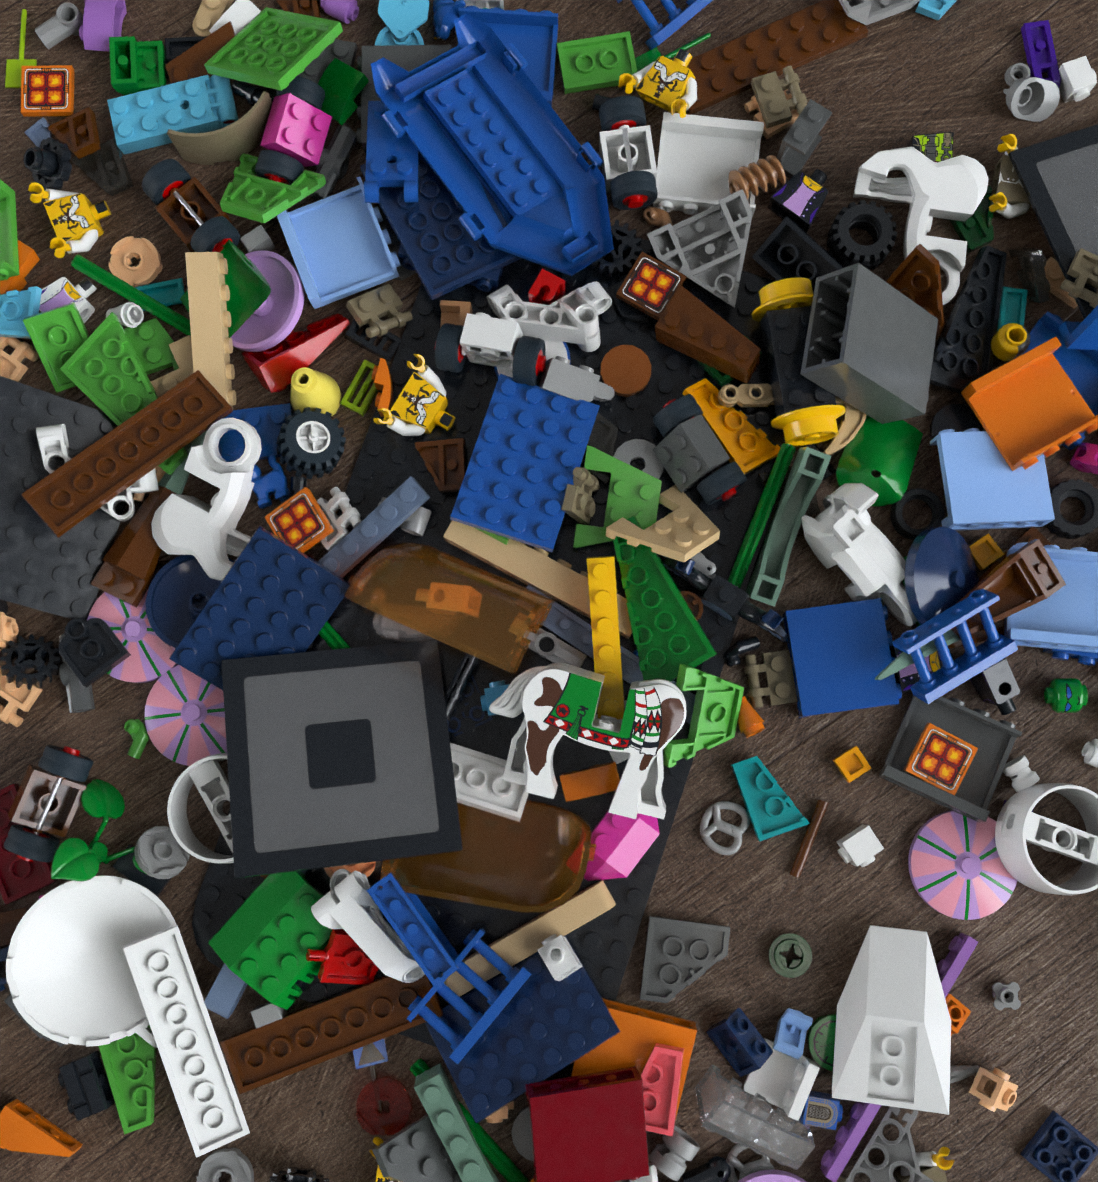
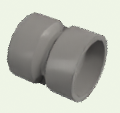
M675 1125L673 1136L663 1135L664 1143L656 1145L649 1156V1160L667 1177L678 1181L687 1168L685 1162L693 1160L700 1149V1145L690 1135Z

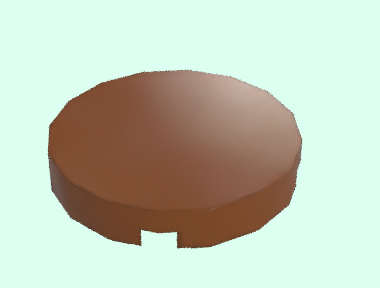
M620 345L612 348L605 354L601 362L600 376L603 383L615 389L614 394L630 397L647 386L651 377V363L648 356L641 349L633 345Z

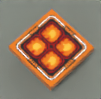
M72 65L22 66L21 114L24 117L71 116L74 114V68Z
M304 487L265 516L274 535L302 553L334 531L312 492L307 487Z
M927 723L903 771L955 795L978 748L931 723Z

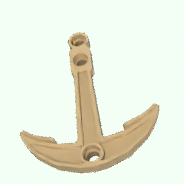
M727 384L718 393L719 403L728 408L733 407L735 404L740 407H767L774 405L772 389L769 384H741L738 388L732 384ZM753 390L758 391L759 394H760V396H759V397L753 396V395H752V391H753ZM726 391H732L734 397H728ZM835 396L836 405L844 406L846 412L842 415V421L837 426L838 436L832 439L828 448L823 452L828 455L836 453L851 442L866 419L865 413Z

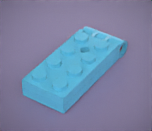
M204 75L107 100L116 144L124 155L173 143L167 135L168 129L184 133H205L224 128L239 120L229 78L212 75L211 77Z

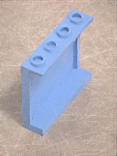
M357 177L358 186L290 212L285 210L277 215L306 294L314 309L399 277L397 267L401 266L395 251L390 253L388 245L392 244L387 229L381 230L379 222H382L383 219L378 206L373 208L371 203H365L364 184L361 177Z
M978 428L967 429L963 432H955L954 429L942 430L930 441V445L938 446L948 517L941 521L942 527H949L955 531L1043 527L1055 519L1044 454L1037 457L1039 462L1025 470L1021 466L1012 471L986 431H979Z
M1027 543L1013 545L1007 552V556L1015 553ZM1045 545V550L1066 585L1047 599L1006 617L1004 636L1014 640L1017 646L1098 653V552H1090L1083 547H1074L1066 550L1060 549L1057 545Z

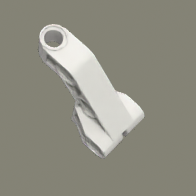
M597 281L575 289L550 305L524 302L518 294L514 293L509 285H505L487 296L488 303L493 312L500 319L501 317H510L518 322L523 336L575 343L585 352H592L599 348L601 339L598 315L604 313L612 304L611 297Z
M65 424L36 427L43 465L51 474L54 472L50 467V462L53 458L61 457L65 463L71 460ZM155 468L100 508L119 521L130 520L135 514L133 493L159 490ZM120 502L129 504V511L125 515H117L115 512V507Z
M346 869L335 871L330 879L331 891L311 906V911L316 920L330 929H344L385 975L405 983H413L421 979L425 973L397 933L384 920L379 907L367 892L370 885L366 875L356 870L353 872Z

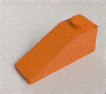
M18 1099L5 1105L0 1113V1148L70 1157L83 1145Z

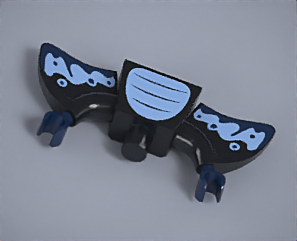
M659 557L668 571L684 579L698 590L696 595L701 599L703 605L733 624H736L741 617L756 624L781 642L785 643L787 641L788 635L780 626L784 618L774 610L770 609L766 612L749 602V594L717 574L705 575L694 567L696 562L692 559L681 562Z

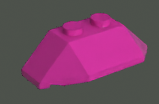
M608 810L567 865L587 881L626 878L659 836L657 818L637 813L636 819L608 813Z

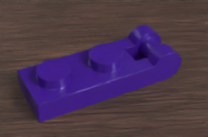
M1049 20L1024 23L1021 33L1031 77L1050 80L1059 88L1061 79ZM1047 72L1048 78H1043L1042 73Z

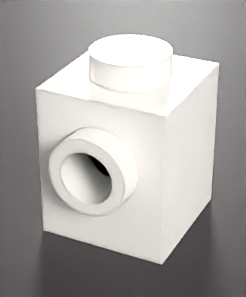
M1086 56L1063 63L1059 68L1061 79L1059 91L1064 103L1074 99L1076 102L1085 99L1097 84L1096 73L1091 68Z
M864 824L837 841L840 847L837 851L846 864L850 862L854 866L861 865V867L869 865L875 860L874 855L884 849L870 826Z
M554 934L546 938L542 942L543 947L538 949L540 956L556 981L560 982L583 967L568 940L562 935L557 937Z

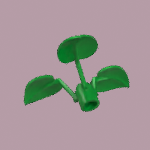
M93 779L82 792L81 804L83 809L93 817H103L102 823L89 846L79 838H69L61 843L52 861L51 879L88 881L98 873L99 865L102 862L108 864L111 860L132 852L134 853L135 846L108 856L107 847L103 843L98 842L108 823V817L113 819L121 817L125 808L121 793L110 783ZM134 855V856H133V864L135 865V867H136L138 870H140L141 872L145 873V872L142 871V870L140 869V867L138 866V864H137V862H136V860H135V855Z

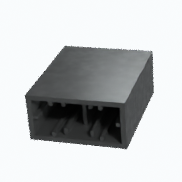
M860 263L817 277L801 375L881 424L925 415L929 398L928 391L938 319Z

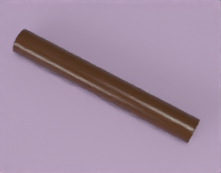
M818 800L790 875L800 878L829 803Z

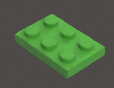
M630 31L557 43V53L565 94L619 85L621 74L629 73L632 75L637 72Z
M75 302L24 318V325L56 393L75 387L76 385L60 370L89 337Z

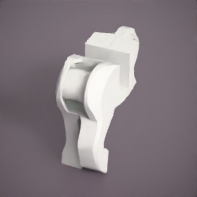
M914 147L879 151L859 167L853 197L910 204L904 232V260L916 246L921 244L939 261L940 268L947 277V285L942 292L943 305L947 304L956 295L960 285V272H962L965 266L967 241L927 236V232H930L933 217L965 222L973 215L987 192L989 179L985 167L976 159L965 155L938 163L933 162ZM892 170L903 171L906 177L886 178L888 172Z
M236 418L220 419L213 423L206 432L203 445L191 447L184 470L220 488V491L213 496L210 505L193 496L172 493L155 511L151 522L153 538L163 551L169 555H193L210 578L222 581L233 565L229 561L227 554L238 557L251 539L250 536L236 530L238 521L244 513L252 493L254 482L251 480L254 465L259 460L262 450L261 439L256 429L248 422ZM229 430L239 431L245 439L244 453L234 462L224 460L219 453L218 447L220 438Z
M844 483L836 491L824 498L825 510L817 517L812 518L804 515L801 518L804 537L813 553L827 569L838 565L852 581L844 590L854 602L881 598L882 604L886 605L887 610L899 622L911 627L917 622V619L910 608L905 586L900 583L905 579L906 561L889 539L871 522V517L867 511L875 503L879 495L862 483Z

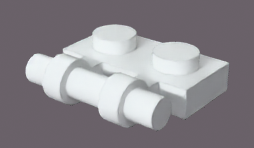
M338 487L330 490L332 498L329 501L322 497L317 500V503L334 529L331 534L321 540L328 551L349 534L346 528L350 524L355 528L362 522L358 510L354 507L352 508L349 503V497L345 492H341ZM338 509H341L343 512L340 517L335 513Z

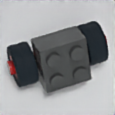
M688 394L666 403L663 409L653 418L654 424L664 437L653 451L681 493L698 485V492L702 495L706 504L711 505L721 499L725 501L737 493L736 490L747 481V478L736 462L729 463L718 469L730 457L703 418L701 407L697 404L695 398Z

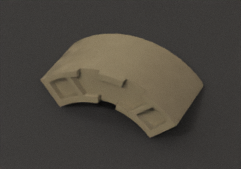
M263 91L256 104L243 117L224 128L205 133H184L168 129L167 135L185 161L201 165H215L214 163L229 160L234 162L240 160L243 153L248 154L261 144L273 102L269 93Z

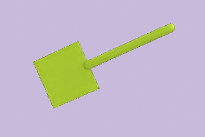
M22 9L19 59H7L6 88H21L22 66H37L36 59H24L26 9Z

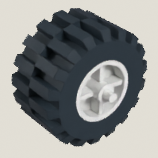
M310 407L304 408L303 413L298 409L294 411L293 416L289 415L285 419V423L282 424L276 444L278 446L276 450L277 455H281L279 459L281 464L287 463L286 470L289 472L292 470L296 471L295 476L298 477L304 474L306 479H312L313 475H316L318 479L323 477L324 473L328 475L332 472L333 467L337 466L345 449L346 437H343V427L338 428L340 422L337 418L334 420L330 418L331 413L326 412L323 414L320 413L321 409L319 408L311 411Z

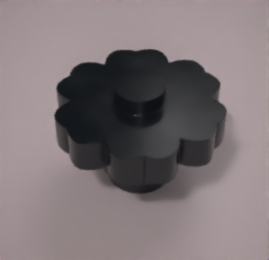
M51 137L43 139L40 148H29L24 154L23 161L25 167L32 172L35 183L41 184L45 190H61L63 181L69 180L72 170V164L69 162L71 151L67 144Z

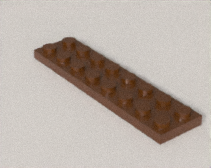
M823 0L692 58L687 66L692 71L697 82V101L687 112L689 115H692L752 88V78L776 71L777 76L783 74L782 70L787 66H792L793 69L861 40L867 37L869 31L864 24L847 16L839 0Z
M197 370L21 495L59 538L203 434L213 423L232 413V407L201 372Z
M426 975L413 983H405L389 976H384L289 1013L282 1019L256 1029V1027L223 1039L220 1044L239 1094L425 1023L426 1021L418 1014L411 1022L406 1018L411 1013L407 1008L418 995L423 999L433 987L432 983ZM435 993L426 1006L440 1017L443 1016V1010L437 993Z

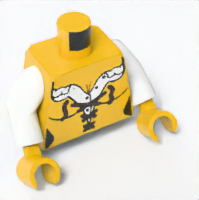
M679 49L673 61L660 56L656 61L632 75L629 73L621 74L618 87L626 86L625 92L627 94H631L633 87H636L635 90L643 100L670 112L671 115L679 113L680 118H685L686 111L697 101V82L692 71L687 68L692 55L683 49Z
M31 183L29 185L28 191L38 193L30 195V200L33 203L41 202L42 198L46 201L43 204L57 236L50 242V248H56L54 255L57 258H62L65 256V252L69 254L88 252L98 240V237L104 233L99 220L111 215L107 203L103 200L92 205L89 199L82 193L46 189L44 191L43 186L39 183Z
M413 354L417 357L418 364L414 366L410 361H407V366L410 369L418 370V374L413 372L391 410L386 408L377 409L384 414V420L374 418V422L379 425L387 424L388 428L402 436L430 434L436 424L449 430L455 421V417L445 412L448 406L446 390L439 377L428 365H425L423 356Z

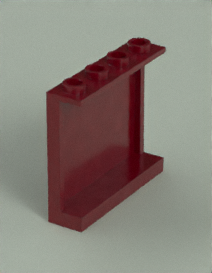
M636 1066L525 1084L530 1110L535 1167L534 1182H615L626 1179L636 1180L649 1175L643 1083Z

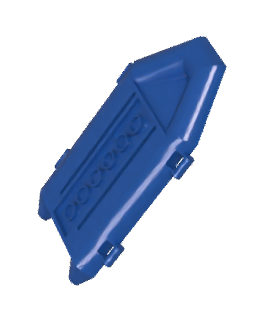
M464 14L454 20L458 46L408 72L384 57L372 63L371 69L376 95L388 110L383 113V120L397 138H401L404 135L409 137L465 212L459 217V221L474 241L484 237L493 248L570 276L614 249L604 175L598 169L604 161L589 142H585L581 146L524 72L523 69L528 66V62L514 43H510L505 47L491 27L468 14ZM509 54L517 65L513 66L506 55ZM584 152V154H585V155L588 157V159L591 161L592 164H591L590 166H589V164L586 162V160L583 158V156L581 155V153ZM482 184L493 197L508 225L504 228L492 208Z

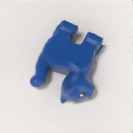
M270 454L268 457V463L273 470L262 476L260 468L256 464L254 465L251 480L254 482L252 490L258 498L257 503L261 509L272 506L270 496L275 494V500L280 499L281 502L289 499L290 490L288 489L287 478L281 465L277 462L275 454Z

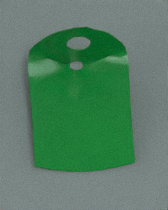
M228 240L220 253L223 254L228 262L225 285L229 286L230 299L226 301L227 311L231 314V327H228L230 338L270 295L271 288L256 265L235 244ZM187 290L180 298V300L189 312V300Z
M866 415L864 424L853 440L845 446L836 471L839 486L841 487L844 483H862L870 487L879 495L871 506L880 507L898 502L907 490L923 433L904 420L881 424ZM872 470L879 471L881 473V476H872Z

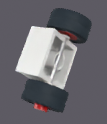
M635 96L612 98L603 103L599 109L602 132H599L600 157L604 161L602 172L606 193L611 192L612 203L618 209H640L655 202L658 195L656 188L657 169L650 125L645 126V108L640 98Z
M480 312L476 313V315L467 313L464 326L450 323L443 324L435 343V364L438 369L444 371L460 372L468 357L472 363L512 369L514 382L535 386L539 383L546 366L544 340L523 336L518 322L510 317L498 319Z

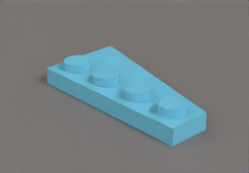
M34 286L29 287L28 290L7 291L6 294L0 295V337L31 339L23 319L39 314L41 288Z

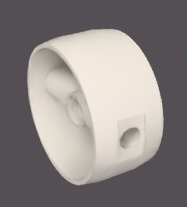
M227 753L204 757L183 771L172 787L167 807L169 826L179 845L192 856L214 864L234 863L233 856L216 853L205 847L195 837L187 818V799L194 783L233 853L231 814L226 815L222 810L223 803L226 800L230 801L229 781L218 763L227 760Z
M1044 783L1033 785L1010 797L1002 807L997 818L995 843L1000 860L1011 876L1029 888L1049 894L1077 895L1097 889L1098 794L1073 784ZM1054 791L1066 797L1077 808L1084 820L1087 832L1033 813L1032 810L1044 796ZM1057 834H1058V836H1059V842H1058V843L1056 842V835H1057ZM1026 842L1040 846L1046 851L1056 852L1083 862V864L1071 879L1055 886L1048 882L1033 865Z

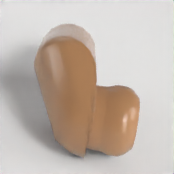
M649 207L644 210L643 217L648 223L658 227H663L669 223L673 226L667 211L655 207Z

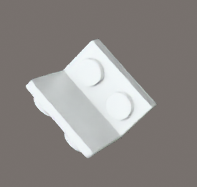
M764 1038L773 1050V1053L760 1069L747 1075L743 1089L758 1098L782 1108L788 1117L799 1121L820 1068L814 1060L803 1055L798 1060L774 1050V1042Z

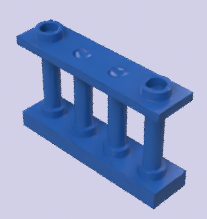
M631 0V2L651 30L649 32L651 37L645 41V44L652 50L713 0H687L688 7L683 11L680 7L677 9L672 0H659L669 14L668 19L670 21L665 26L657 22L643 0Z
M983 588L970 593L969 597L915 629L904 632L900 638L892 642L895 648L906 654H911L920 677L919 682L910 686L915 697L929 704L1018 650L1014 640L997 632L988 608L1000 600L999 595ZM978 613L987 639L975 647L966 620ZM956 626L965 652L962 656L953 660L943 634ZM933 640L943 665L940 669L930 674L920 647Z
M483 928L478 933L474 929L463 941L466 947L454 962L458 966L456 971L488 999L487 1003L490 1006L485 1013L482 1014L480 1011L476 1012L444 984L446 979L437 986H433L423 999L418 995L407 1008L411 1011L410 1015L406 1018L411 1022L418 1014L451 1043L450 1047L453 1049V1052L449 1058L457 1065L532 974V971L525 965L520 970L516 966L514 968L511 967L480 939L486 932ZM472 948L506 977L505 980L508 984L502 992L498 988L495 991L462 961ZM436 992L469 1021L468 1025L472 1028L466 1036L461 1033L458 1035L426 1006L427 1002Z

